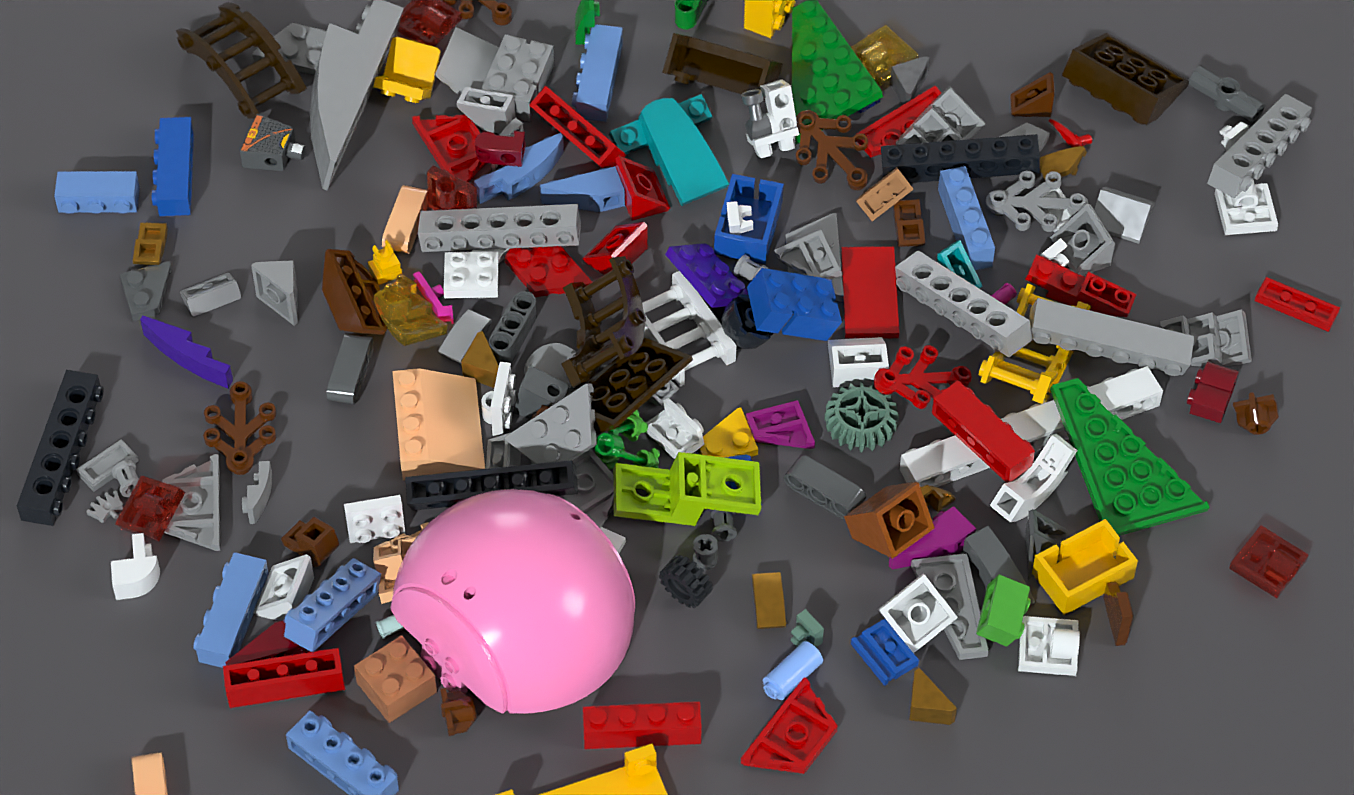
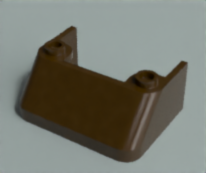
M673 33L662 73L675 75L674 81L689 84V81L692 80L742 94L749 90H761V85L777 81L783 63L691 36Z

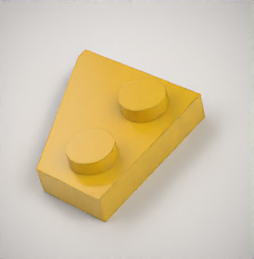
M741 407L737 408L703 436L704 445L698 449L700 455L723 458L738 455H750L751 457L758 455V447Z

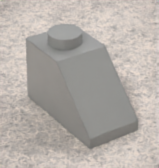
M465 87L456 103L458 109L486 132L501 134L505 127L516 118L514 95Z

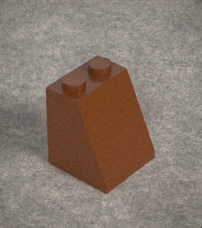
M918 482L886 486L844 516L852 539L892 559L935 528Z

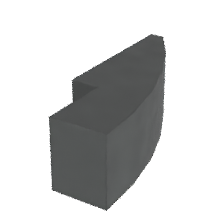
M989 526L965 538L963 551L979 569V578L986 586L998 575L1027 585L1010 555ZM1029 590L1028 598H1030V608L1031 606L1035 605V600Z

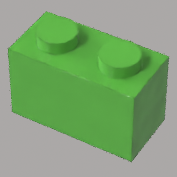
M998 575L987 586L976 635L1006 647L1015 639H1019L1025 627V624L1022 623L1023 615L1027 612L1030 605V598H1028L1030 587L1002 575Z

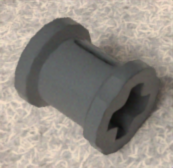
M710 510L711 517L714 519L712 536L717 541L734 539L737 536V529L733 525L735 512Z
M710 534L699 535L693 542V561L697 563L696 566L698 568L701 567L703 570L712 569L718 561V541Z

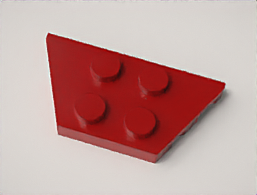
M436 115V120H420V116L412 117V124L456 193L460 192L486 164L476 157L475 138L480 134L478 128L466 115H455L453 117Z
M561 246L510 248L505 255L507 266L535 297L548 296L552 293L565 294L563 287L570 283L584 282L586 286L592 283L590 278Z
M804 677L741 757L742 765L805 774L835 735L838 726L832 716L825 711V705L821 699L817 698L812 691L807 678Z

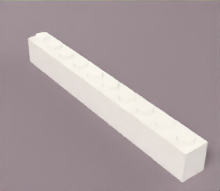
M1148 366L1141 369H1132L1116 378H1107L1091 387L1087 386L1088 391L1095 394L1101 400L1100 403L1113 415L1116 414L1121 420L1159 407L1163 393L1162 388ZM1054 399L1044 404H1035L1019 413H1010L1001 419L1003 422L1009 423L1014 432L1023 440H1027L1035 451L1043 449L1051 435L1057 434L1064 440L1069 439ZM955 435L944 440H935L919 449H910L901 455L900 472L907 483L918 482L920 487L925 485L939 487L990 468Z

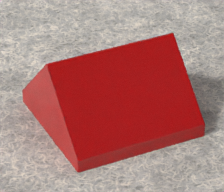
M621 156L615 159V167L625 190V206L632 221L667 212L670 209L654 169Z
M640 222L615 226L582 259L586 264L603 275L613 270L609 261L612 257L625 256L626 259L633 263L648 249V229L646 223Z

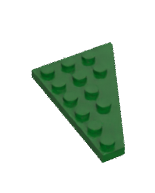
M806 0L792 8V97L795 116L802 111L810 110L815 112L819 118L837 119L841 115L849 116L884 96L882 90L817 0ZM805 119L802 123L804 125H809L812 121L810 119ZM800 133L795 136L796 145L800 143Z
M1078 378L1051 386L1050 390L1070 444L1078 450L1075 457L1099 521L1106 519L1118 536L1208 511L1210 508L1208 502H1203L1190 489L1191 486L1185 480L1180 479L1177 473L1161 457H1156L1145 446L1146 443L1140 437L1135 436L1132 430L1116 414L1113 415L1100 403L1101 400L1095 394L1090 393L1087 386Z

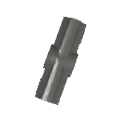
M1198 66L1189 79L1188 84L1214 99L1215 107L1222 111L1232 110L1250 122L1255 123L1265 108V103L1241 90L1240 84L1236 79L1231 77L1221 78L1203 66Z

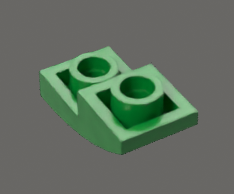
M581 0L575 15V45L585 44V34H590V27H595V17H600L599 1Z

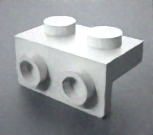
M667 397L663 400L665 410L646 422L648 424L646 433L675 459L678 452L692 454L704 445L702 434L704 429L697 419L692 420L686 414V411L679 403L675 404Z

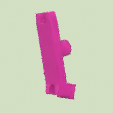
M420 271L414 273V282L437 316L438 323L451 321V324H453L452 305L443 306L438 299L444 296L442 286L439 284L431 288Z

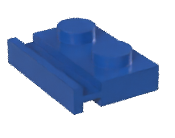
M886 619L866 629L857 638H851L852 647L884 686L890 680L897 679L918 666L919 659Z

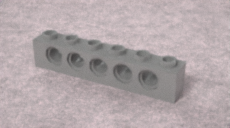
M1284 94L1214 163L1207 184L1234 199L1241 191L1246 192L1253 179L1258 180L1264 168H1270L1276 156H1282L1288 144H1293L1298 138L1299 133H1304L1311 123V119L1308 117L1312 107Z
M578 204L421 211L418 237L422 252L579 245L581 221Z
M916 251L895 267L896 283L901 291L909 293L920 303L928 305L937 314L945 316L957 327L967 330L976 339H981L995 351L1010 357L1032 341L1030 320L922 252Z

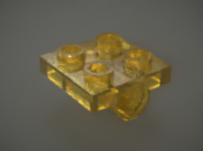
M884 25L851 46L869 74L880 86L890 80L892 66L919 58V54L887 25Z

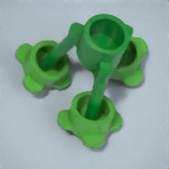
M638 410L622 422L619 427L608 431V433H602L596 440L595 454L609 469L614 468L620 457L632 460L633 465L659 468L658 457L660 452L658 449L653 448L651 451L640 450L636 455L625 452L624 442L619 436V433H622L630 441H637L641 433L647 432L648 424L639 416Z

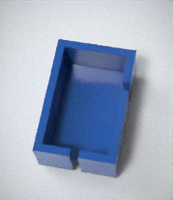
M732 174L714 237V253L716 255L740 259L743 255H748L751 261L766 264L783 203L784 184L760 179L759 199H754L755 178ZM728 202H737V205L751 206L752 216H745L743 220H753V230L741 233V236L730 234L727 215Z
M761 268L747 286L755 326L758 331L778 334L782 329V334L827 341L842 323L838 304L834 303L836 296L832 279Z

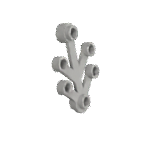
M1023 171L1019 175V181L1008 189L994 190L986 197L987 208L994 214H1005L1015 223V227L1020 231L1030 228L1031 218L1027 213H1019L1014 207H1023L1041 224L1044 231L1051 232L1057 228V218L1053 214H1046L1040 208L1067 209L1068 213L1074 216L1088 203V199L1079 193L1073 194L1070 198L1043 197L1052 189H1058L1061 186V175L1058 172H1049L1045 177V182L1024 197H1017L1016 195L1025 188L1029 189L1035 185V175L1031 171ZM1021 220L1027 221L1025 223H1019V221Z

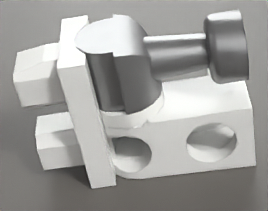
M781 79L761 85V90L755 89L742 93L743 104L749 106L750 119L745 123L747 141L754 146L757 156L760 158L771 156L773 154L771 143L777 141L779 149L782 151L794 149L795 136L799 135L798 127H796L791 85ZM763 96L765 97L768 111L765 114H762L759 105L763 101Z

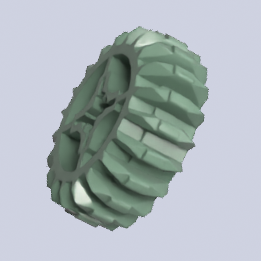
M861 382L859 387H855L850 383L848 390L841 387L838 394L833 393L831 401H828L826 405L824 420H826L827 432H831L832 440L839 439L840 447L848 444L850 451L854 447H859L862 453L864 447H868L873 451L875 444L883 447L885 441L891 440L893 433L897 430L899 414L896 403L892 402L891 394L884 395L875 390L873 384L868 388L864 387L863 382ZM860 412H862V418H864L863 422H861Z

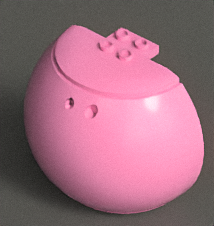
M509 489L490 491L462 500L429 522L415 538L399 567L390 608L396 620L422 644L420 658L441 680L442 685L448 691L459 690L465 694L469 688L487 706L500 713H504L507 710L510 713H536L572 704L597 690L613 675L624 659L630 645L634 626L635 596L631 579L617 550L604 532L583 511L558 496L530 490Z

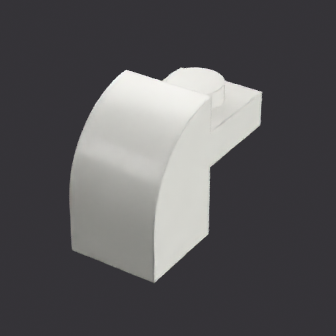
M143 533L132 534L133 559L111 561L112 585L116 600L142 596L151 591L159 580L160 568L157 555L153 556L151 543L146 544Z

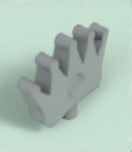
M116 490L113 491L114 497L106 492L104 495L107 501L97 496L96 499L100 505L91 502L90 505L94 511L88 509L86 511L87 515L99 520L101 523H104L110 516L117 519L119 515L116 512L124 508Z

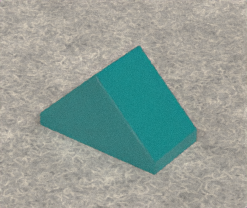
M957 240L938 253L937 262L977 288L982 287L960 240Z

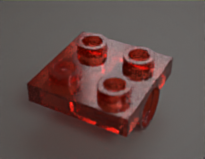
M411 0L404 7L397 31L416 42L435 47L462 20V13L440 0Z
M434 165L427 171L428 207L434 210L477 209V187Z
M141 475L115 525L123 530L135 534L143 533L144 537L160 541L186 492L179 487Z
M1261 525L1230 563L1229 569L1273 597L1278 598L1305 564L1309 554Z

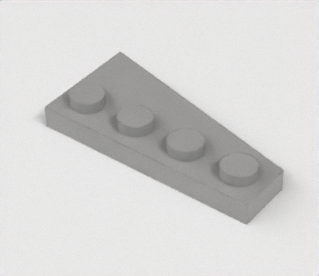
M958 554L911 560V567L916 577L918 578L921 574H924L958 617L944 628L958 659L988 657L986 638L976 635L980 610L968 555Z

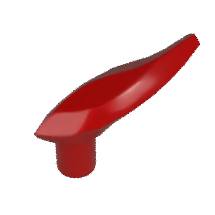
M1049 119V122L1071 147H1080L1092 143L1090 134L1078 137V135L1059 122Z

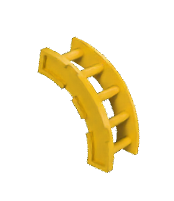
M1028 283L1026 289L1021 288L1017 298V303H1019L1017 313L1025 316L1029 304L1033 305L1037 298L1048 300L1034 295L1036 287ZM1079 301L1077 306L1072 305L1073 307L1090 310L1091 308L1090 305ZM1056 345L1058 351L1055 356L1051 355L1048 357L1023 347L1013 354V356L1046 367V372H1041V374L1004 361L1006 355L995 351L993 355L989 356L988 361L983 360L978 374L982 376L980 382L988 383L993 378L1030 390V394L1034 395L1032 400L1044 404L1049 399V395H1046L1047 392L1051 393V386L1059 383L1073 351L1064 350Z

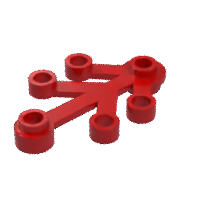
M931 345L923 348L919 361L909 374H899L903 366L910 364L914 357L913 350L903 346L898 350L896 360L889 369L882 368L876 372L874 385L882 394L888 395L897 392L911 401L915 407L924 409L929 404L931 398L934 399V397L945 390L942 389L940 391L931 384L949 383L951 386L956 381H959L965 387H968L972 376L971 371L965 366L955 367L951 372L924 373L929 364L934 363L938 356V350ZM905 385H912L919 390L914 392Z

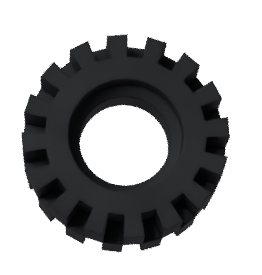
M676 555L659 572L660 582L666 586L665 590L672 593L671 597L679 599V603L682 605L685 603L686 607L696 608L713 590L711 586L713 584L709 581V576L703 573L704 570L696 566V562H690V559L686 556L683 558L682 555Z

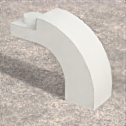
M1051 435L1032 467L1015 481L1004 483L990 506L1009 522H1015L1028 516V512L1032 509L1035 510L1061 483L1068 473L1065 469L1078 450L1059 435Z

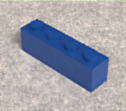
M191 117L160 118L159 129H155V143L158 144V149H154V163L158 166L157 169L153 170V184L157 185L156 190H152V204L157 206L159 216L191 215L194 145Z

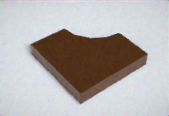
M1110 582L1106 584L1103 598L1115 646H1122L1127 643L1133 612L1128 593L1121 592L1117 582Z

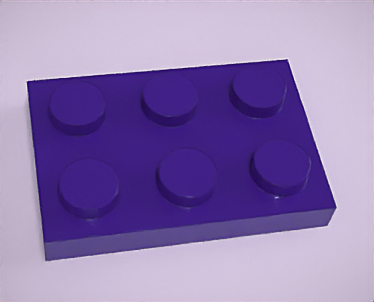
M706 243L670 246L665 255L711 308L727 306L740 294H748L744 283L734 276L728 265L722 262L714 253L713 248Z

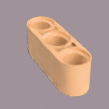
M406 185L401 187L383 234L382 248L385 247V241L388 240L394 251L407 254L411 252L418 234L420 212L426 211L429 204V190Z
M162 752L132 757L135 795H168Z

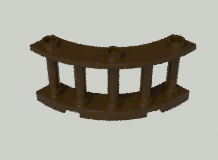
M226 2L218 6L221 12L219 17L193 32L184 28L176 30L178 34L177 41L180 47L186 50L187 53L200 57L206 62L212 72L215 71L221 77L239 102L237 105L240 112L245 117L247 116L248 119H255L256 114H259L256 107L280 93L287 91L290 94H299L307 89L291 60L285 62L278 52L281 46L271 33L250 12L245 11L242 13L239 11L240 6L235 3ZM236 31L247 37L219 54L211 47V45ZM252 46L258 47L264 54L262 59L235 74L225 63ZM268 66L274 67L281 77L280 82L250 98L241 82Z
M625 256L609 259L613 270L586 286L584 282H575L563 287L574 318L580 321L581 327L577 331L576 347L579 351L572 358L561 363L573 388L592 379L598 372L600 365L618 355L621 360L636 353L643 342L646 316L633 275L634 267ZM618 280L622 297L595 312L591 301L592 295ZM624 309L623 320L603 332L600 331V325L604 319ZM609 340L612 341V343L604 347V343Z

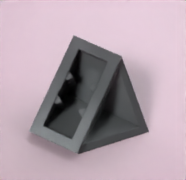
M1034 509L1028 512L1025 528L1028 580L1034 577L1032 569L1035 555L1054 545L1060 548L1061 542L1069 538V530Z

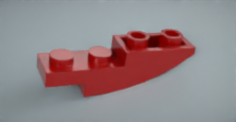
M1037 254L1025 280L1048 290L1046 295L1048 298L1069 306H1077L1079 301L1090 305V311L1110 316L1127 317L1137 295L1093 273L1088 272L1084 277Z

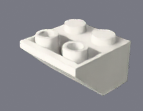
M882 337L828 340L833 387H848L850 383L854 386H859L861 382H863L864 386L874 385L876 372L882 368H889L886 343Z

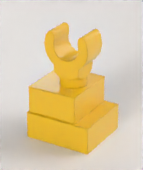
M388 240L385 241L386 245L383 249L378 250L376 245L372 247L374 252L373 260L368 262V268L378 285L402 276L400 262Z

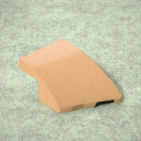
M429 522L421 524V530L412 535L402 533L394 539L374 547L373 562L376 571L381 573L379 597L382 604L392 601L394 583L406 552Z

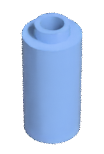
M803 641L763 678L765 693L772 699H785L804 677L807 678L823 663L821 653L811 643Z

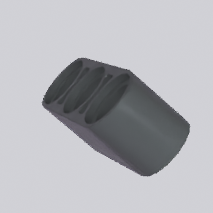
M522 291L513 296L490 336L489 346L498 366L500 362L512 363L536 321V298L530 292Z
M351 333L344 334L329 379L327 400L356 404L372 355L373 337Z
M804 455L800 456L784 475V481L791 489L842 519H845V515L861 505L866 499V494L859 486Z

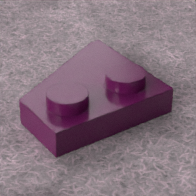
M798 400L746 413V420L755 442L805 449L815 448L814 438Z

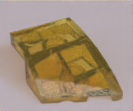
M399 274L396 277V282L393 284L388 283L384 286L383 290H379L374 295L376 308L390 333L403 346L447 334L448 324L431 314L432 304L416 294L417 283L403 274Z

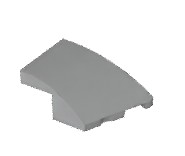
M455 27L448 46L439 62L435 76L443 83L449 85L457 94L462 93L465 87L481 90L499 47Z
M949 86L898 139L896 145L970 139L985 125V122Z
M1242 309L1219 316L1212 312L1189 319L1183 315L1160 321L1163 329L1194 336L1191 366L1205 367L1206 363L1210 362L1224 367L1252 362L1246 314Z

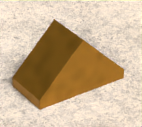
M483 331L476 334L461 361L462 375L475 378L476 382L494 388L499 366Z
M920 668L914 671L909 720L951 725L955 722L957 707Z

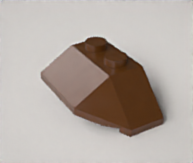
M327 249L324 260L322 291L339 330L384 335L394 319L376 279L361 263L354 259L355 256L351 251Z

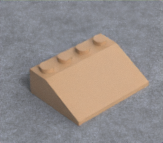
M420 368L392 371L403 480H405V477L485 469L476 379Z

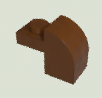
M315 517L308 523L300 520L281 538L285 547L301 556L306 554L310 556L312 567H319L339 547V540L334 528Z

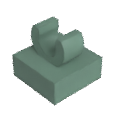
M805 609L797 615L796 627L791 631L794 637L790 641L796 647L803 641L818 647L823 643L824 628Z

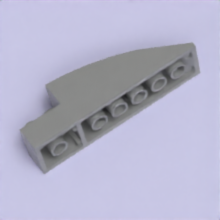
M374 0L371 6L366 5L361 18L363 20L361 24L358 23L355 32L329 23L322 45L312 88L310 125L311 140L322 188L327 191L371 94L375 77L379 76L387 58L391 40L397 34L404 8L384 0Z

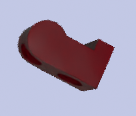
M514 131L513 137L499 136L492 132H482L476 136L475 148L478 160L497 165L522 167L526 147L525 132Z

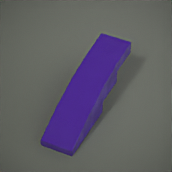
M142 315L140 321L143 335L162 353L199 377L229 389L233 382L231 366L214 360L211 348L193 343L190 331Z

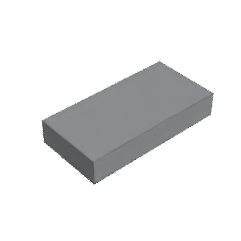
M120 439L77 468L76 471L78 476L95 492L114 479L111 473L114 465L123 460H132L136 464L139 460L138 456L129 446Z

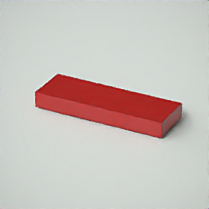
M1268 277L1264 279L1255 297V301L1327 332L1330 331L1340 311L1338 306Z

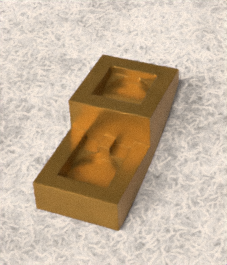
M140 223L138 239L135 240L133 264L160 265L167 239V223Z
M781 573L752 574L757 629L785 628L786 617Z

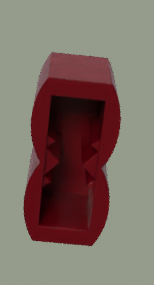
M1210 362L1206 363L1204 369L1199 368L1195 379V384H1198L1197 389L1191 388L1187 399V404L1191 405L1189 414L1221 423L1233 394L1239 371Z

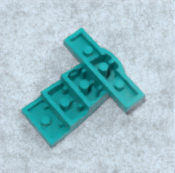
M702 94L677 103L674 98L654 100L644 107L638 120L609 132L612 143L625 154L649 146L656 166L660 165L668 186L672 185L681 206L727 188L729 185L718 161L696 127L711 120L713 117Z

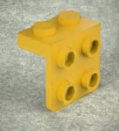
M401 37L392 38L384 76L375 77L373 87L381 89V94L394 97L396 93L404 95V100L413 103H420V100L431 98L435 73L441 53L440 49Z

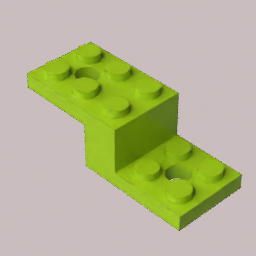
M678 452L670 470L616 463L613 468L614 516L695 526L704 509L759 515L761 511L759 462ZM725 482H734L738 489H730ZM635 489H644L649 496L642 497L637 494Z

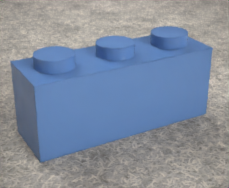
M136 171L57 172L54 197L58 213L137 212L140 186Z

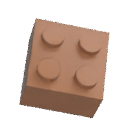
M402 635L354 665L356 683L389 723L437 693L435 675Z

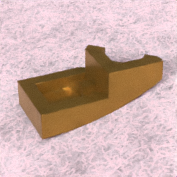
M1085 147L1068 148L1040 157V169L1044 179L1049 172H1058L1061 178L1069 174L1075 176L1081 158L1087 154Z
M930 485L920 487L926 505H931L937 512L956 499L951 492Z

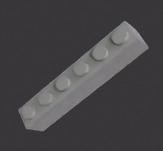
M1037 298L1030 308L1029 320L1032 339L1039 344L1050 343L1058 345L1064 350H1079L1086 352L1089 356L1108 357L1117 363L1128 362L1136 364L1140 368L1148 366L1149 369L1161 370L1171 376H1182L1191 365L1194 336L1040 298Z

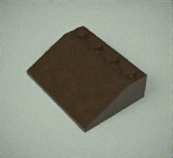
M1104 33L1074 48L1061 75L1067 78L1072 85L1089 91L1092 97L1103 99L1111 104L1113 109L1125 112L1132 116L1135 122L1145 125L1157 120L1189 86V80L1108 33Z
M643 337V342L636 353L621 360L619 356L588 382L592 384L594 391L590 395L591 409H595L594 430L596 434L616 429L693 361L692 356Z

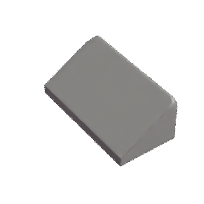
M230 273L222 274L180 292L193 317L241 298L237 281Z
M510 433L488 439L486 469L520 466L521 452L505 439Z

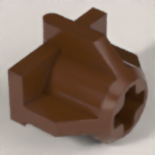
M1251 392L1249 393L1248 400L1233 402L1238 425L1252 434L1260 435L1266 433L1279 417L1278 403L1274 394L1256 398L1254 393Z
M446 688L440 689L442 699L441 712L442 716L445 717L448 736L467 732L477 719L473 698L459 690L447 692Z

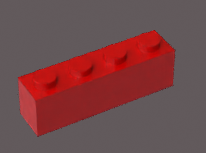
M547 86L529 104L530 107L601 168L614 167L615 159L618 156L625 158L626 154Z
M956 381L934 397L932 414L1006 483L1012 482L1032 467L1035 454L1032 445L1027 440L1020 438L1009 423L1003 422L996 416L989 405H984L969 387H965L959 381Z
M339 648L223 666L229 708L345 690Z
M700 702L583 707L584 749L644 747L653 744V746L701 744Z

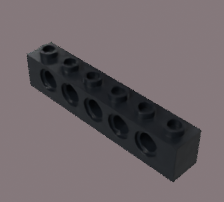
M1038 134L881 146L883 178L897 167L909 183L939 181L940 171L966 166L970 178L1020 175L1023 171H1031L1034 174L1040 173Z
M66 369L17 503L21 521L54 526L56 517L62 514L63 497L65 493L70 491L71 475L73 470H76L79 466V453L81 447L86 446L89 424L93 425L96 417L95 408L97 402H101L103 398L104 388L100 385L97 374Z
M572 460L405 477L407 505L413 511L451 507L472 496L498 490H530L554 496L578 494L577 469Z

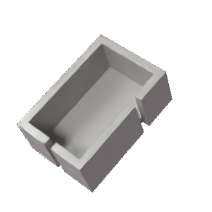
M505 34L481 90L514 95L516 118L531 122L535 110L529 104L546 86L554 67L553 46L536 41H531L530 44H527V39Z

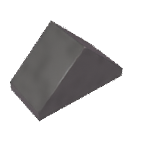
M924 56L892 66L890 84L902 105L914 99L928 75V57Z

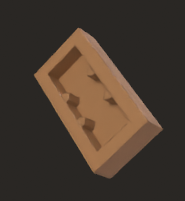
M896 167L859 196L856 202L870 220L874 221L910 193L913 187Z

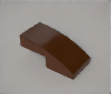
M920 199L899 200L893 205L898 246H925Z

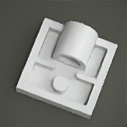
M1253 180L1246 192L1241 191L1235 199L1215 189V198L1225 235L1277 231L1278 222L1267 183L1254 184Z
M445 252L444 298L498 297V252Z
M507 362L499 363L494 391L487 392L481 399L483 419L492 425L493 438L504 435L505 429L511 428L512 412H510V407L515 406L517 391L514 390L516 375L511 374V363Z
M400 495L344 504L350 543H366L373 539L394 538L402 533L405 534Z
M1023 616L1022 623L1025 624V627L1019 638L1018 671L1076 676L1079 650L1078 620Z

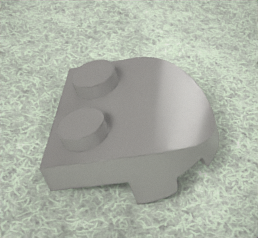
M560 343L544 345L534 351L528 358L524 366V375L529 366H533L567 383L569 386L568 396L575 391L576 387H572L561 363L572 358L577 351Z

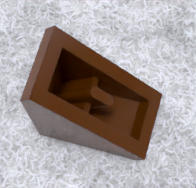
M1049 72L1012 93L1011 114L1015 117H1051L1055 95L1054 74Z

